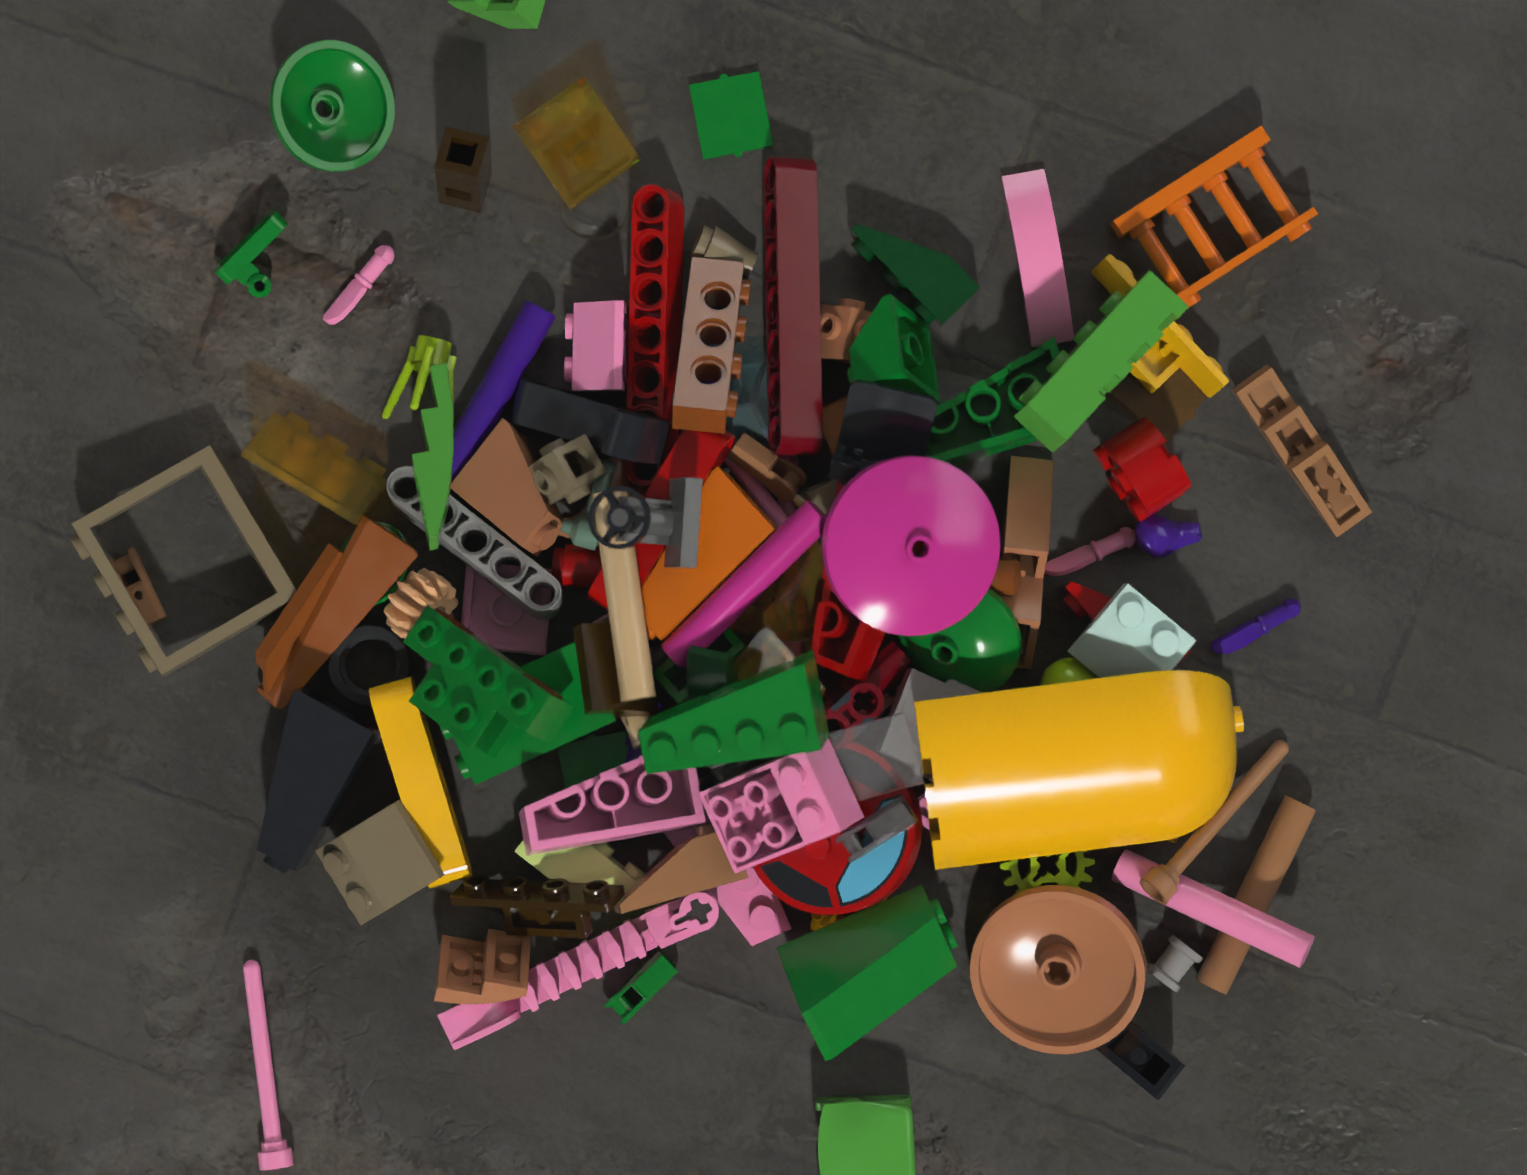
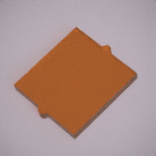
M1181 368L1174 372L1152 394L1146 390L1131 372L1110 392L1139 419L1147 417L1157 427L1167 442L1187 419L1192 420L1195 418L1196 414L1194 411L1207 398V395Z

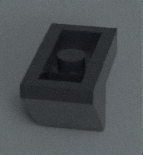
M1132 1021L1116 1037L1095 1048L1157 1100L1162 1097L1186 1066L1174 1053L1155 1041Z

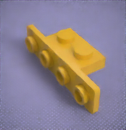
M1108 254L1091 271L1093 276L1111 295L1116 290L1123 295L1137 282L1131 269L1111 254ZM1175 321L1162 331L1164 335L1136 363L1133 362L1131 364L1133 367L1130 371L1131 374L1150 394L1157 390L1179 368L1208 398L1215 395L1229 382V379L1223 374L1221 365L1214 358L1207 356L1193 342L1191 333Z

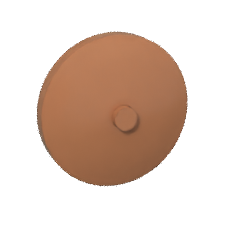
M1046 885L1016 893L999 904L989 914L979 929L974 942L970 960V979L975 998L981 1010L992 1025L1003 1035L1021 1046L1042 1053L1075 1054L1089 1051L1109 1042L1130 1023L1142 1000L1146 982V959L1136 930L1125 915L1113 904L1084 889L1064 885Z

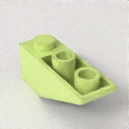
M523 840L515 850L518 855L547 878L566 879L570 883H587L603 880L610 885H623L626 892L646 874L631 862H628L624 867L611 855L615 852V849L607 842L526 856Z

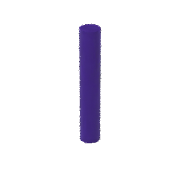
M525 300L453 429L454 465L452 482L493 431L516 390L519 379H522L556 318L553 314L528 300ZM451 489L450 492L453 493V494H455V495H457V493H455V492Z

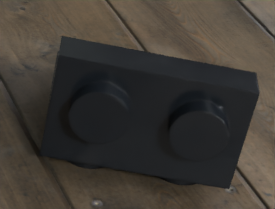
M862 379L854 380L849 388L838 443L831 461L828 477L837 479L840 484L845 486L859 472L879 461L898 456L926 457L937 409V400L933 396Z

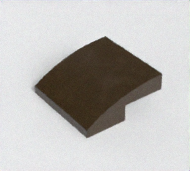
M580 624L574 627L585 714L616 713V717L653 716L658 714L656 697L621 702L610 624Z

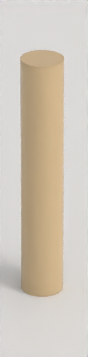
M613 492L617 500L618 496L628 497V492ZM599 493L592 494V499L594 500ZM606 497L599 503L595 514L596 527L602 537H604L610 527L607 523V513L611 506ZM616 536L610 541V543L612 544L627 543L622 541H616ZM599 542L620 700L625 702L656 697L635 546L627 549H613Z

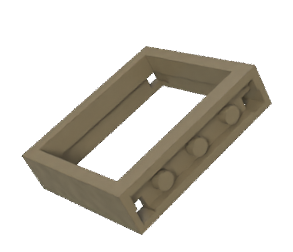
M210 445L72 523L76 534L69 539L82 561L88 557L92 559L99 571L92 575L96 585L104 598L110 595L114 596L121 608L114 613L127 636L133 632L136 633L143 645L141 649L137 650L139 657L149 673L158 670L162 678L286 607L297 591ZM201 468L275 594L166 657L91 530Z

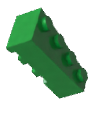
M813 650L799 655L796 659L784 664H777L765 669L750 678L726 685L711 694L697 697L649 717L638 731L646 774L821 750L829 737V731Z

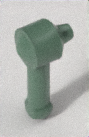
M606 458L600 461L607 473L593 481L592 492L588 499L585 514L582 513L575 519H563L560 530L570 536L573 545L594 551L599 542L593 536L588 522L589 509L593 502L592 494L610 488L616 466L614 461Z

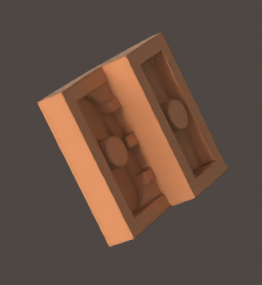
M488 928L486 940L481 942L442 934L438 953L434 1001L453 1004H488L526 996L531 936L507 935L505 931Z

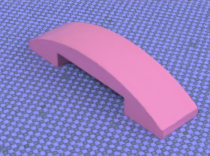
M1039 169L1001 176L1023 292L1024 311L1031 348L1040 347L1041 344L1055 337L1056 343L1074 341L1072 339L1074 332L1064 265L1045 170Z

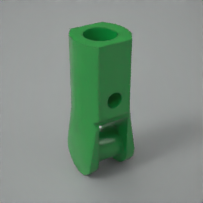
M658 950L608 999L604 1006L606 1009L611 1006L622 1018L619 1022L624 1025L679 972V969L662 951ZM631 986L642 997L635 1006L623 995Z

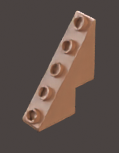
M1011 456L999 559L1019 561L1021 584L1018 595L998 596L1008 605L1020 629L1022 650L1016 668L1031 669L1041 621L1043 578L1049 553L1054 460Z

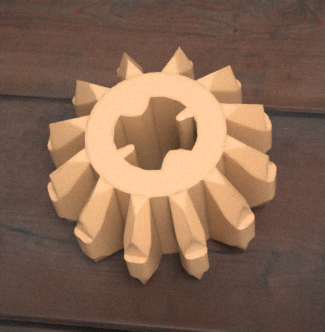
M423 568L417 573L410 571L405 581L397 582L398 589L395 593L388 595L391 602L383 611L387 616L386 624L391 627L395 634L405 639L426 606L445 614V618L447 616L454 618L451 612L457 607L459 601L455 598L456 589L451 586L448 580L441 575L439 576L434 571Z

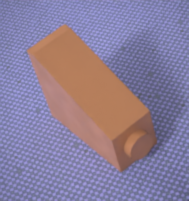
M502 418L453 480L451 489L521 547L538 557L543 550L548 549L557 539L563 518L556 502L549 505L544 494L537 489L529 466L537 460L526 435Z

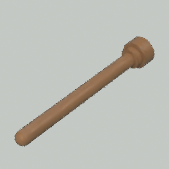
M1276 740L1230 791L1227 799L1216 814L1190 836L1167 864H1160L1157 868L1151 867L1139 882L1149 896L1161 904H1167L1178 891L1177 885L1180 882L1179 876L1286 756L1289 751L1287 742Z

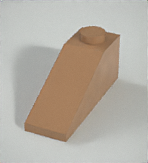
M706 823L696 826L697 835L685 838L626 891L614 909L615 912L622 914L747 879V871L745 869L734 873L712 823Z

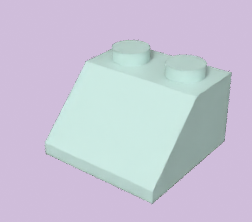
M1127 583L1118 589L1068 649V652L1096 676L1104 678L1172 670L1197 640Z

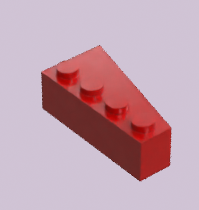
M838 480L836 484L835 496H837L844 487V485L840 484ZM918 540L912 545L914 556H917V550H919L922 541ZM823 567L822 579L825 581L822 601L817 606L811 644L815 662L846 676L866 681L885 632L862 622L845 608L832 590Z

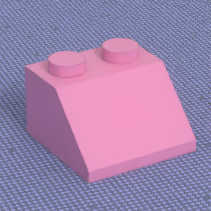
M623 300L574 303V312L566 313L565 339H573V357H565L564 382L572 383V391L575 393L627 394V304Z

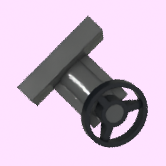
M690 477L670 479L669 500L644 498L636 490L624 486L607 488L595 497L590 506L588 514L590 530L601 544L613 549H627L638 543L666 545L664 567L679 569L697 568L703 479ZM625 491L635 497L618 496L617 500L613 492ZM606 497L611 506L607 513V523L610 527L604 537H602L596 527L595 514L599 503ZM616 536V541H622L627 543L612 544L610 543V541Z

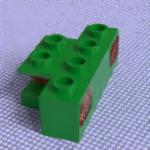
M426 606L403 643L433 664L409 702L469 747L473 748L476 746L496 758L516 726L524 732L551 744L575 707L538 678L533 677L479 638L473 631H470L461 622L459 623L454 617H451L450 614L444 613V611Z

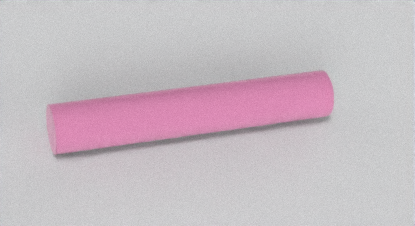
M1125 849L1116 864L1112 881L1154 900L1144 891L1139 881L1151 867L1157 868L1160 864ZM1182 874L1179 876L1180 882L1177 885V893L1167 904L1163 905L1301 968L1313 944L1314 935Z

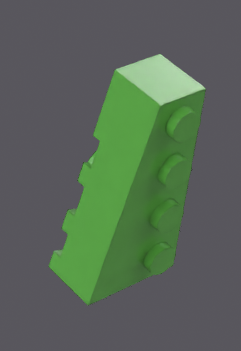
M1148 271L1123 295L1116 290L1099 308L1104 314L1099 322L1094 324L1089 320L1072 338L1078 344L1074 350L1068 354L1063 349L1045 368L1051 374L1043 384L1036 379L1019 397V400L1024 405L1015 414L1014 418L1053 453L1074 434L1106 398L1104 395L1107 392H1111L1133 369L1131 364L1133 362L1136 363L1164 335L1162 331L1178 319L1189 306L1151 271Z

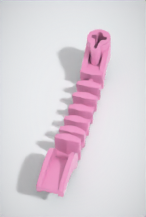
M708 890L672 899L645 910L644 914L632 920L629 918L623 921V924L611 930L606 929L602 931V934L588 941L585 939L580 942V945L566 952L564 950L559 952L558 956L545 962L540 961L536 963L535 967L529 969L528 990L524 997L498 1003L457 1004L436 1014L453 1050H457L511 1024L521 1017V1013L529 1009L532 1012L538 1010L539 1004L549 999L553 1001L559 999V994L571 988L577 990L582 987V983L594 977L596 979L603 977V973L615 967L620 969L625 966V962L635 957L640 959L645 957L648 951L658 946L663 949L710 929L716 923L719 916L717 899ZM698 899L701 904L709 903L711 905L706 910L707 918L700 921L696 915L675 921L692 910L691 901Z

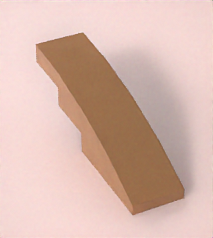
M1266 364L1231 389L1284 468L1335 537H1339L1372 513L1330 446L1321 439L1300 405L1293 401L1272 367Z

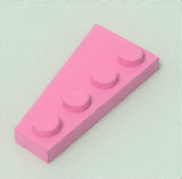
M708 774L698 779L699 787L701 783L711 774ZM703 807L706 820L703 824L710 823L711 820L706 809ZM695 827L664 832L674 847L685 838L697 835ZM751 867L746 869L747 879L708 890L715 896L719 905L750 945L754 946L792 929L780 899L764 885L754 868Z

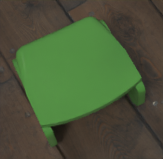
M853 1094L815 1098L816 1111H822L818 1132L820 1175H916L913 1113L910 1095L869 1096Z

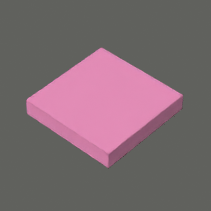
M501 564L497 574L505 579L514 578L519 574L521 566ZM466 565L461 624L499 652L546 656L550 619L538 620L532 617ZM544 568L546 571L552 574V569ZM539 588L533 592L531 600L537 605H547L552 601V590L549 588Z

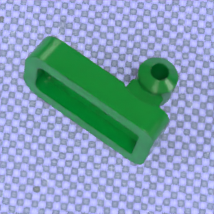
M275 209L270 211L213 269L214 273L226 285L236 278L243 286H247L252 296L257 298L267 296L271 291V281L266 274L259 272V269L252 261L288 225L287 220ZM262 281L264 284L262 288L256 289L254 287L255 283Z

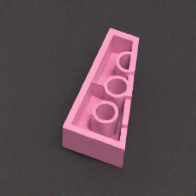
M642 755L630 762L525 806L519 812L526 856L693 828L703 824L706 820L703 804L698 794L700 787L696 768L646 774Z

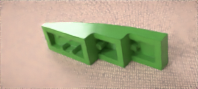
M447 363L429 366L430 385L435 407L421 410V427L427 452L412 454V470L429 550L438 549L449 507L454 465L453 403Z

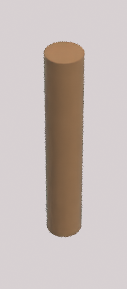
M1286 795L1284 796L1234 899L1267 913L1317 810ZM1218 931L1197 974L1196 980L1227 995L1251 945Z

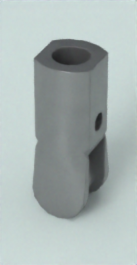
M900 796L845 831L835 840L838 844L840 842L843 843L850 854L848 861L852 863L915 824L917 817L908 802ZM864 827L867 828L874 839V842L866 847L857 834Z

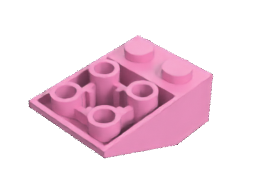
M829 738L819 751L779 756L698 793L734 873L841 832L864 817Z

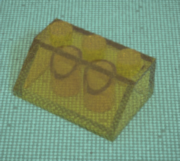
M289 411L285 417L274 412L247 445L241 456L355 525L359 524L363 516L370 518L387 490V478L383 476L386 468L365 455L360 462L347 455L346 451L349 446L328 433L321 439L309 432L308 430L312 423L296 413Z

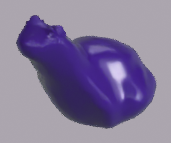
M1157 512L1141 523L1137 521L1135 524L1136 539L1139 547L1154 558L1166 557L1174 551L1197 543L1202 539L1200 523L1169 520L1166 517L1160 516Z

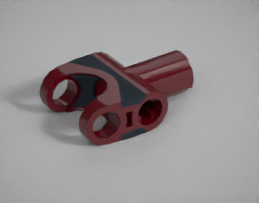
M888 638L881 643L866 681L838 673L831 675L820 684L829 735L839 728L841 729L838 738L831 742L834 751L847 745L879 716L884 706L883 695L904 676L906 669L913 668L906 654Z

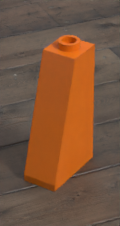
M718 466L710 473L702 487L697 568L679 569L664 567V550L641 589L647 635L652 641H655L657 638L665 641L778 529L733 477Z

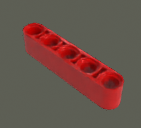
M683 430L644 498L669 500V485L672 478L703 479V487L710 473L717 466L720 468L732 448L735 435L726 430L725 434ZM646 543L635 545L641 589L663 554L666 545ZM601 568L589 590L587 598L608 611Z

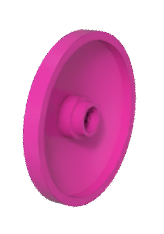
M924 456L888 458L859 472L843 487L835 498L827 515L822 536L824 569L831 588L840 602L862 622L881 631L903 636L935 633L956 624L966 617L987 593L995 576L1000 554V534L997 519L991 503L982 489L960 469L946 462ZM918 540L922 541V548L917 550V556H914L912 545Z

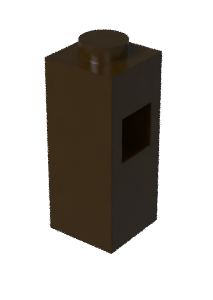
M446 126L434 166L438 201L441 204L481 213L492 175L489 137Z

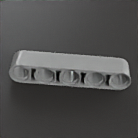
M402 466L396 468L390 473L386 484L391 503L398 512L425 532L418 493L408 499L396 495L398 487L403 483H415L412 467ZM450 495L448 510L453 513V516L447 524H444L439 544L532 617L538 620H548L558 615L563 607V594L559 581ZM472 535H481L486 538L487 543L482 550L470 552L463 547L465 540ZM514 561L521 566V570L514 578L505 579L497 574L499 566L504 562ZM539 588H549L555 593L553 601L544 606L533 603L531 596Z

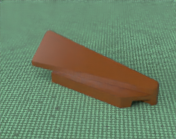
M363 516L345 550L328 544L255 651L256 664L263 671V682L257 687V691L278 709H284L290 703L295 689L304 687L417 558L418 552L391 529L366 516Z

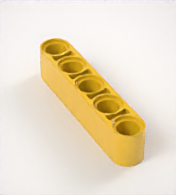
M411 676L369 688V696L402 805L445 874L428 885L429 888L472 877V869L425 713L409 702L417 689L415 681Z

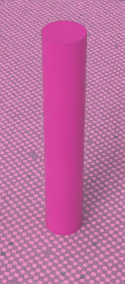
M807 499L661 644L664 652L678 666L686 670L687 652L690 646L707 649L823 534L827 515L816 504Z

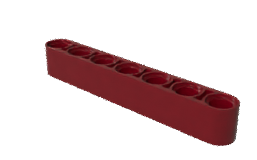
M771 156L766 160L763 172L769 448L773 455L817 456L820 453L823 442L817 167L813 159Z

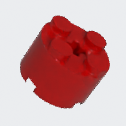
M1147 417L1135 421L1092 449L1094 457L1104 471L1109 469L1112 476L1106 479L1110 488L1120 501L1128 497L1126 504L1139 523L1184 495L1191 488V482L1176 454L1171 455L1164 445L1167 442L1166 439Z

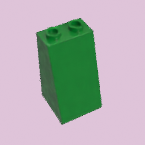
M575 642L521 667L575 706L551 744L524 732L516 726L496 758L476 746L473 748L469 747L439 724L446 740L454 738L460 754L454 756L455 761L465 780L472 777L474 784H479L620 718L616 717V713L585 714Z
M922 885L776 947L801 1014L825 1062L836 1057L957 967L951 953L952 949L958 947L949 924L946 923L947 919L938 899L934 898L929 901Z

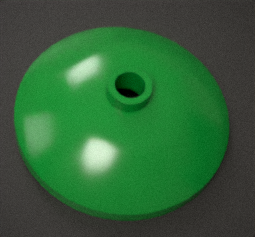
M322 40L307 44L294 51L284 60L272 82L269 104L274 129L285 148L300 162L309 167L326 172H343L358 168L377 156L390 137L395 118V102L391 85L380 65L368 53L355 45L338 40ZM318 102L323 104L326 109L324 117L317 113L316 106Z
M990 588L980 603L966 617L944 630L919 636L895 634L897 646L910 659L913 669L944 683L947 680H956L983 693L998 689L1009 679L1018 665L1022 650L1021 633L1015 616L1002 598ZM943 646L949 648L952 654L947 652Z

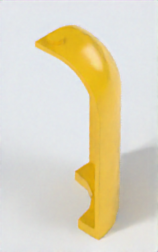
M1164 670L914 702L923 775L932 774L933 784L925 785L935 870L1170 840L1186 835L1204 825L1221 808L1231 791L1237 764L1236 733L1244 732L1241 706H1233L1229 684L1218 676L1204 672Z

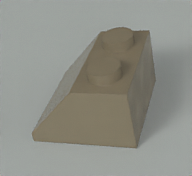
M400 800L315 851L360 926L445 875Z

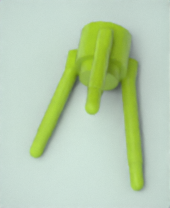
M418 335L416 347L410 346L407 361L387 400V404L382 412L383 419L390 417L413 369L419 373L413 390L410 408L416 410L419 407L427 377L430 375L429 366L447 363L453 403L454 428V368L457 357L450 355L452 343L430 336Z

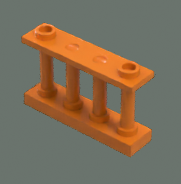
M1262 125L1122 214L1110 224L1119 239L1129 233L1133 240L1136 238L1139 240L1168 287L1189 307L1202 300L1198 291L1276 241L1287 236L1289 241L1292 242L1313 228L1309 220L1318 215L1316 209L1312 207L1299 215L1262 158L1266 155L1262 147L1271 141ZM1237 163H1240L1243 169L1248 167L1284 223L1283 227L1262 239L1226 183V180L1229 178L1225 171ZM1203 186L1206 193L1212 192L1248 248L1227 263L1189 206L1192 201L1188 195ZM1164 210L1167 211L1169 216L1174 214L1211 272L1191 286H1188L1152 229L1155 224L1151 219Z

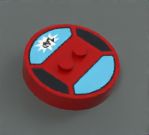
M829 738L830 742H833V741H835V740L837 739V738ZM851 740L841 749L835 750V753L864 817L841 832L753 866L760 880L775 896L805 912L819 915L848 914L862 911L882 902L904 882L912 870L919 853L922 839V813L919 800L910 780L891 758L875 751L874 747L858 741ZM902 796L915 813L917 822L865 856L849 863L848 858L850 854L843 843L840 842L838 844L835 839ZM866 827L857 832L865 847L874 842Z

